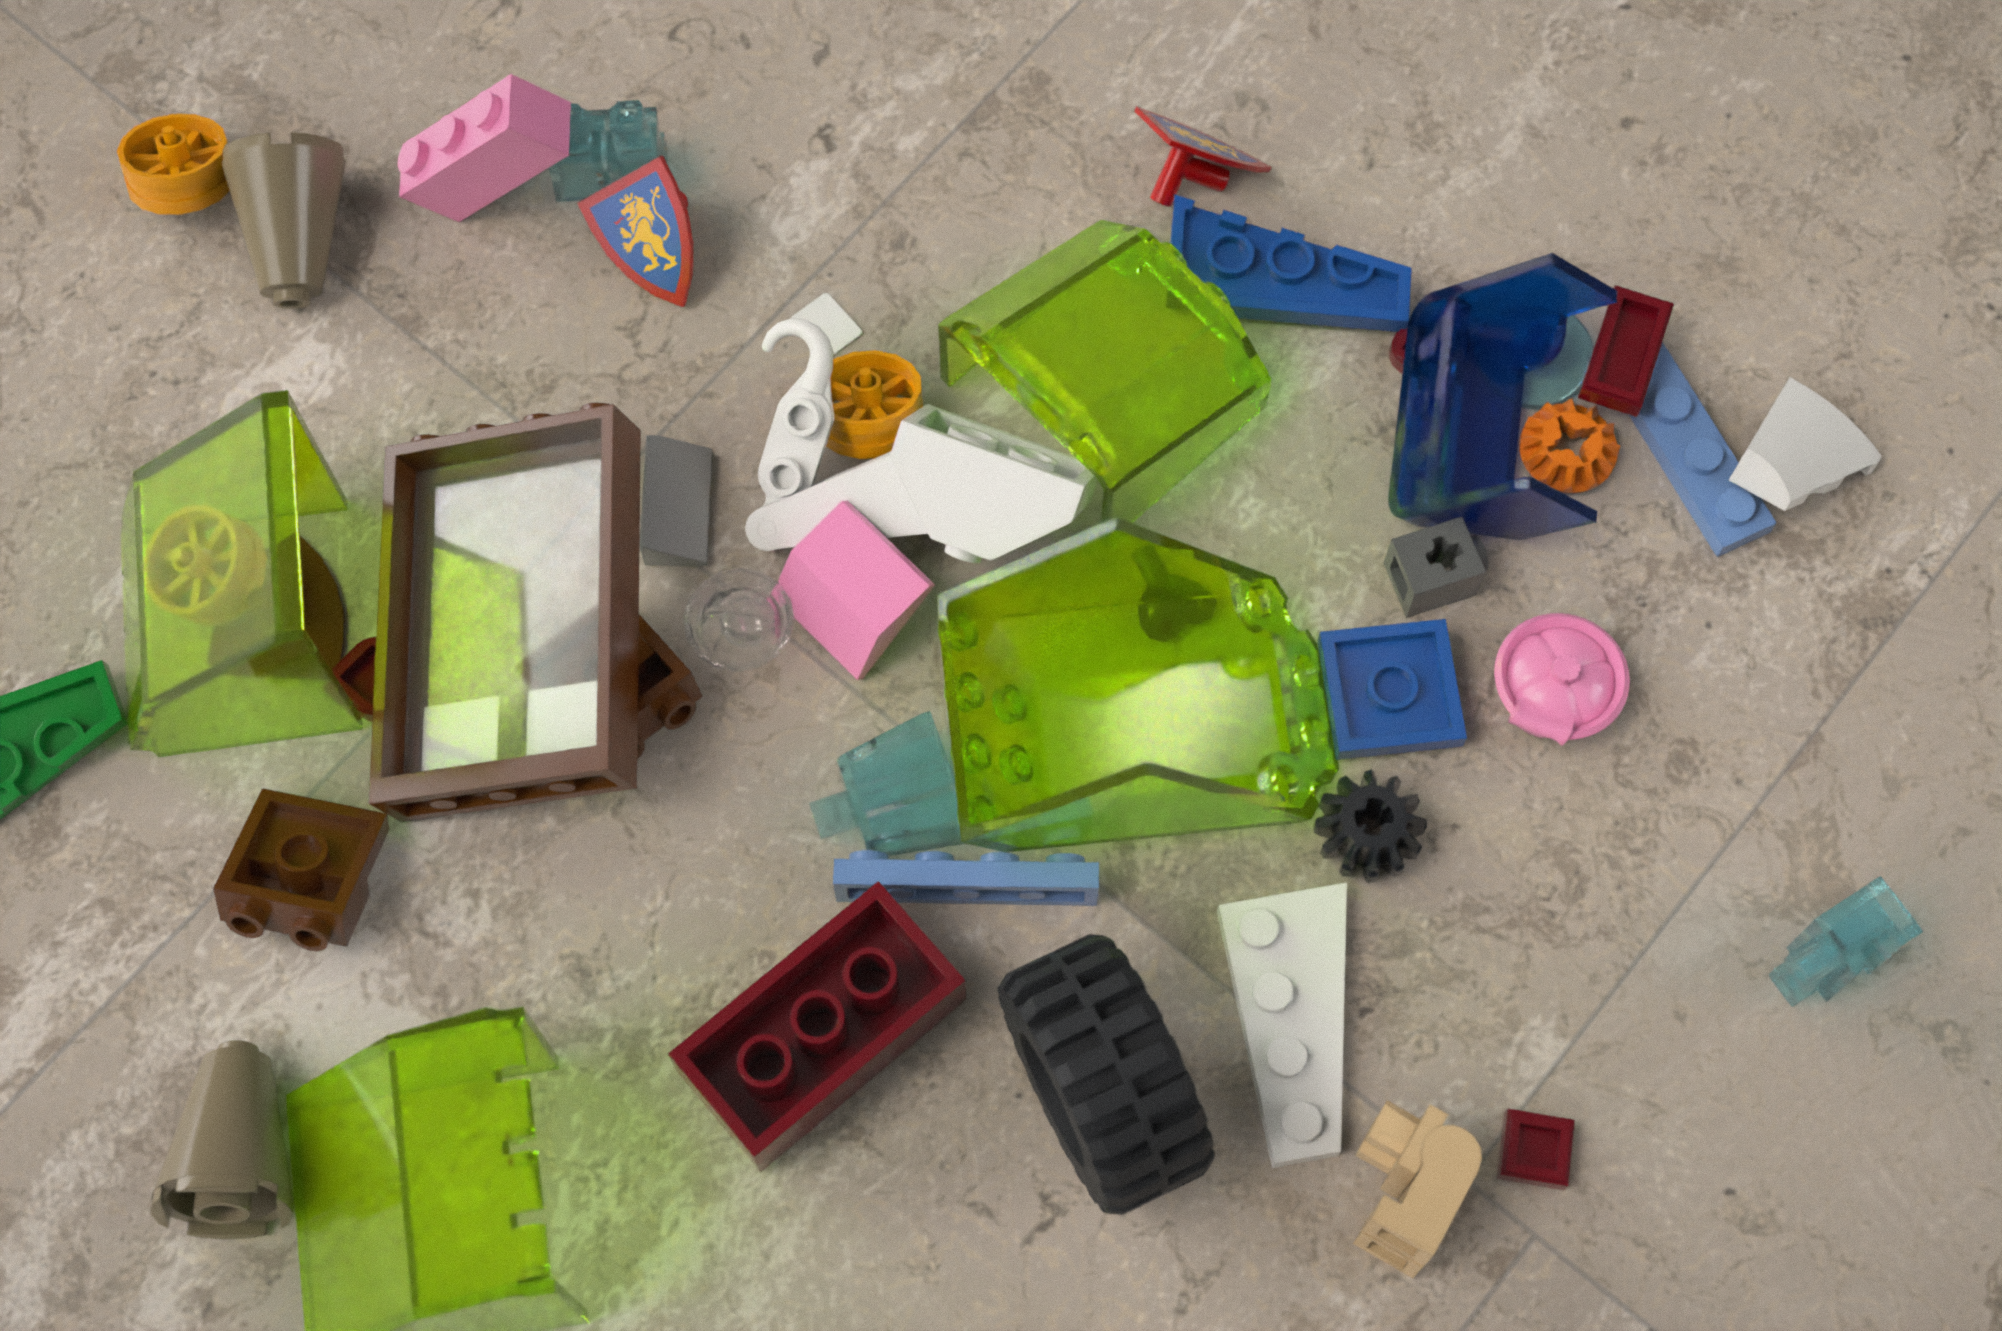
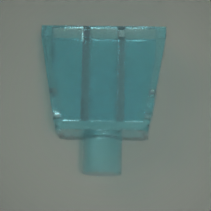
M930 711L919 714L842 754L837 759V765L844 791L809 802L820 839L857 828L864 850L880 851L888 854V856L971 842L970 820Z

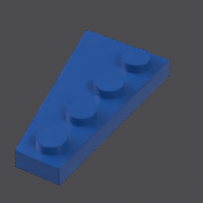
M1174 195L1164 312L1391 332L1407 329L1410 310L1411 267L1340 245L1329 249L1305 241V234L1281 228L1280 233L1246 223V216L1224 209L1221 215L1194 207L1195 200Z

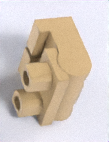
M1387 1100L1372 1123L1355 1156L1387 1173L1380 1190L1398 1199V1201L1383 1195L1365 1220L1353 1244L1409 1277L1414 1278L1435 1255L1474 1181L1482 1161L1481 1148L1476 1138L1466 1129L1455 1125H1443L1448 1114L1429 1104L1422 1116L1418 1118Z

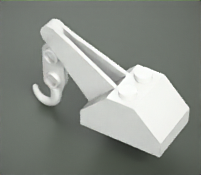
M790 318L778 322L767 332L762 343L763 351L771 352L782 338L796 336L800 337L808 345L810 358L806 371L778 403L759 464L758 480L766 495V500L762 507L755 510L748 517L745 526L748 540L757 549L773 551L795 547L841 501H849L886 538L928 534L930 539L946 544L944 551L950 556L970 563H981L982 558L991 561L1072 523L1091 502L1102 466L929 404L901 420L892 451L815 483L834 422L830 381L834 352L827 335L819 326L806 319Z

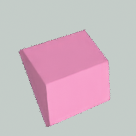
M841 501L791 550L772 596L857 680H860L870 671L935 584L849 501Z

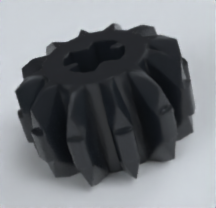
M1370 769L1364 772L1360 787L1345 775L1338 780L1336 786L1338 795L1332 793L1323 794L1319 808L1325 815L1315 820L1313 826L1314 833L1328 838L1320 850L1323 858H1334L1339 855L1344 857L1339 869L1342 877L1349 876L1355 865L1363 867V876L1368 884L1377 880L1380 866L1391 876L1397 877L1404 869L1403 858L1415 860L1418 857L1422 846L1415 837L1424 834L1427 828V821L1425 818L1412 814L1420 802L1418 794H1408L1400 798L1396 795L1401 783L1398 776L1391 777L1385 787L1377 786V777L1374 771ZM1365 817L1374 819L1373 828L1376 829L1380 825L1382 826L1379 834H1366V824L1358 827L1361 819Z

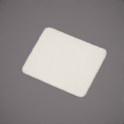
M823 293L791 317L806 319L819 326L829 338L834 354L862 334L860 327L828 293Z

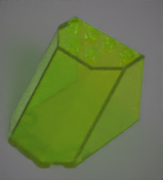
M1114 517L937 594L938 635L941 642L945 681L944 694L947 701L951 739L950 753L954 768L958 807L957 819L960 826L961 843L1001 852H1015L1295 824L1311 820L1320 805L1316 795L1321 786L1332 783L1339 770V763L1335 755L1318 644L1308 629L1300 631L1291 622L1287 611L1288 597L1277 579L1271 575Z

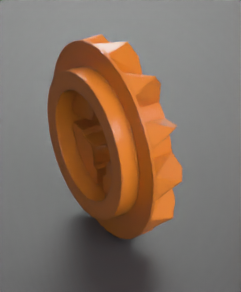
M1572 398L1561 404L1551 405L1549 402H1546L1538 412L1528 417L1519 440L1520 456L1530 475L1545 487L1563 493H1581L1602 484L1612 473L1621 445L1617 444L1614 435V423H1607L1599 415L1597 405L1586 408L1576 405ZM1561 431L1562 433L1566 432L1567 436L1571 439L1588 437L1583 442L1579 455L1575 456L1571 449L1561 451L1556 449L1552 451L1559 444L1562 437Z

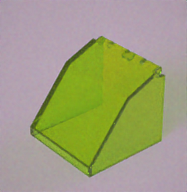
M288 390L259 394L133 471L121 515L122 528L120 532L122 575L124 576L122 592L124 633H126L124 645L126 691L128 692V744L130 745V751H151L158 757L363 730L361 715L305 630L299 517L347 511L348 505L345 494Z
M485 1007L386 1035L286 1095L305 1331H546L589 1323L587 1309L554 1278L548 1279L552 1277L546 1224L538 1223L518 1227L517 1215L544 1210L538 1151H520L510 1154L509 1143L517 1145L536 1139L530 1080L514 1079L503 1082L502 1079L559 1069L558 1056L524 1007L504 1010Z

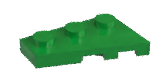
M103 660L0 696V820L128 724L109 665Z

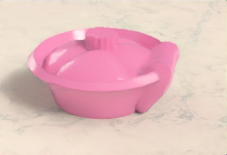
M1550 613L1528 619L1507 635L1496 656L1494 669L1495 684L1501 701L1510 713L1508 723L1519 727L1529 735L1539 738H1550L1563 746L1568 740L1585 738L1605 729L1618 717L1626 703L1630 687V675L1625 656L1616 641L1604 629L1585 618L1571 614Z

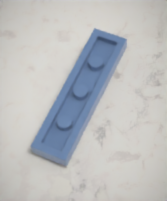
M1662 342L1642 408L1637 417L1629 416L1716 557H1719L1769 534L1777 522L1760 497L1729 481L1739 462Z
M860 850L850 853L849 859H834L833 887L837 902H853L879 881L897 903L1097 906L1099 862H1085L1083 856L1072 853L1049 855L1046 857V862L1019 861V856L1006 852L986 853L980 856V861L954 860L952 854L940 851L917 853L915 860L889 859L888 854L884 852Z

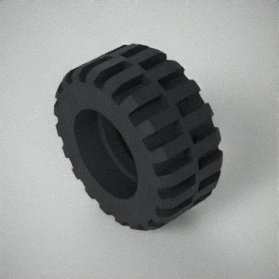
M1088 934L1008 972L998 986L997 991L999 993L1000 1006L1005 1014L1006 1025L1014 1040V1046L1064 1153L1071 1161L1078 1178L1085 1185L1094 1203L1098 1204L1100 1210L1107 1214L1124 1215L1205 1175L1215 1159L1214 1141L1207 1127L1208 1120L1204 1108L1197 1097L1196 1087L1155 1001L1151 999L1138 972L1133 970L1128 957L1122 949L1117 948L1115 941L1103 935Z

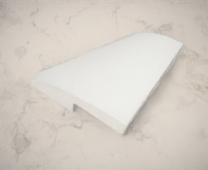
M1789 377L1729 481L1786 511L1804 503L1809 494H1825L1838 488L1844 477L1858 471H1861L1865 476L1871 474L1882 456L1866 435L1845 414L1810 388Z

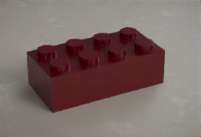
M878 881L671 1050L668 1056L678 1074L757 1169L762 1172L967 1000L966 980Z

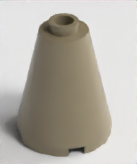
M291 132L292 144H271L270 133L254 134L235 139L224 146L222 167L260 294L273 299V305L279 308L297 309L307 307L311 304V298L317 297L323 292L346 166L343 147L340 143L327 137L307 133Z
M232 1040L219 1044L217 1049L207 1052L202 1057L152 1192L150 1214L158 1224L168 1229L170 1217L188 1222L187 1235L225 1240L255 1238L267 1234V1223L280 1218L281 1228L290 1224L293 1215L294 1197L271 1059L266 1054L260 1052L259 1048L253 1043Z

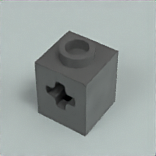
M1463 517L1391 539L1384 560V566L1406 618L1476 596L1489 567L1488 556L1482 540L1478 535L1470 536ZM1450 567V571H1445L1444 568Z

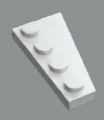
M1347 882L1221 904L1217 909L1272 1168L1336 1157L1341 1152Z

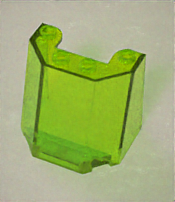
M1099 220L955 311L938 324L940 379L951 387L979 364L1096 477L1103 488L1100 535L1108 542L1114 540L1267 406L1272 379L1231 308L1224 292L1214 283H1204L1187 267L1184 257L1175 246L1166 241L1161 243L1147 229Z

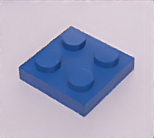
M1446 619L1321 631L1319 633L1317 642L1336 760L1464 746L1467 735Z

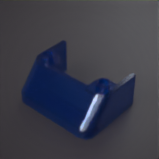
M1550 253L1431 292L1423 297L1414 308L1407 329L1388 493V504L1392 514L1414 526L1423 528L1463 517L1470 534L1510 540H1524L1596 523L1597 510L1531 476L1514 478L1525 373L1545 367L1560 354L1566 337L1568 317L1616 303L1618 291L1558 255Z

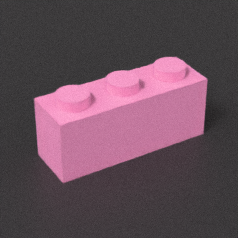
M510 74L402 145L398 157V169L401 172L399 197L457 222L464 220L569 156L571 102Z

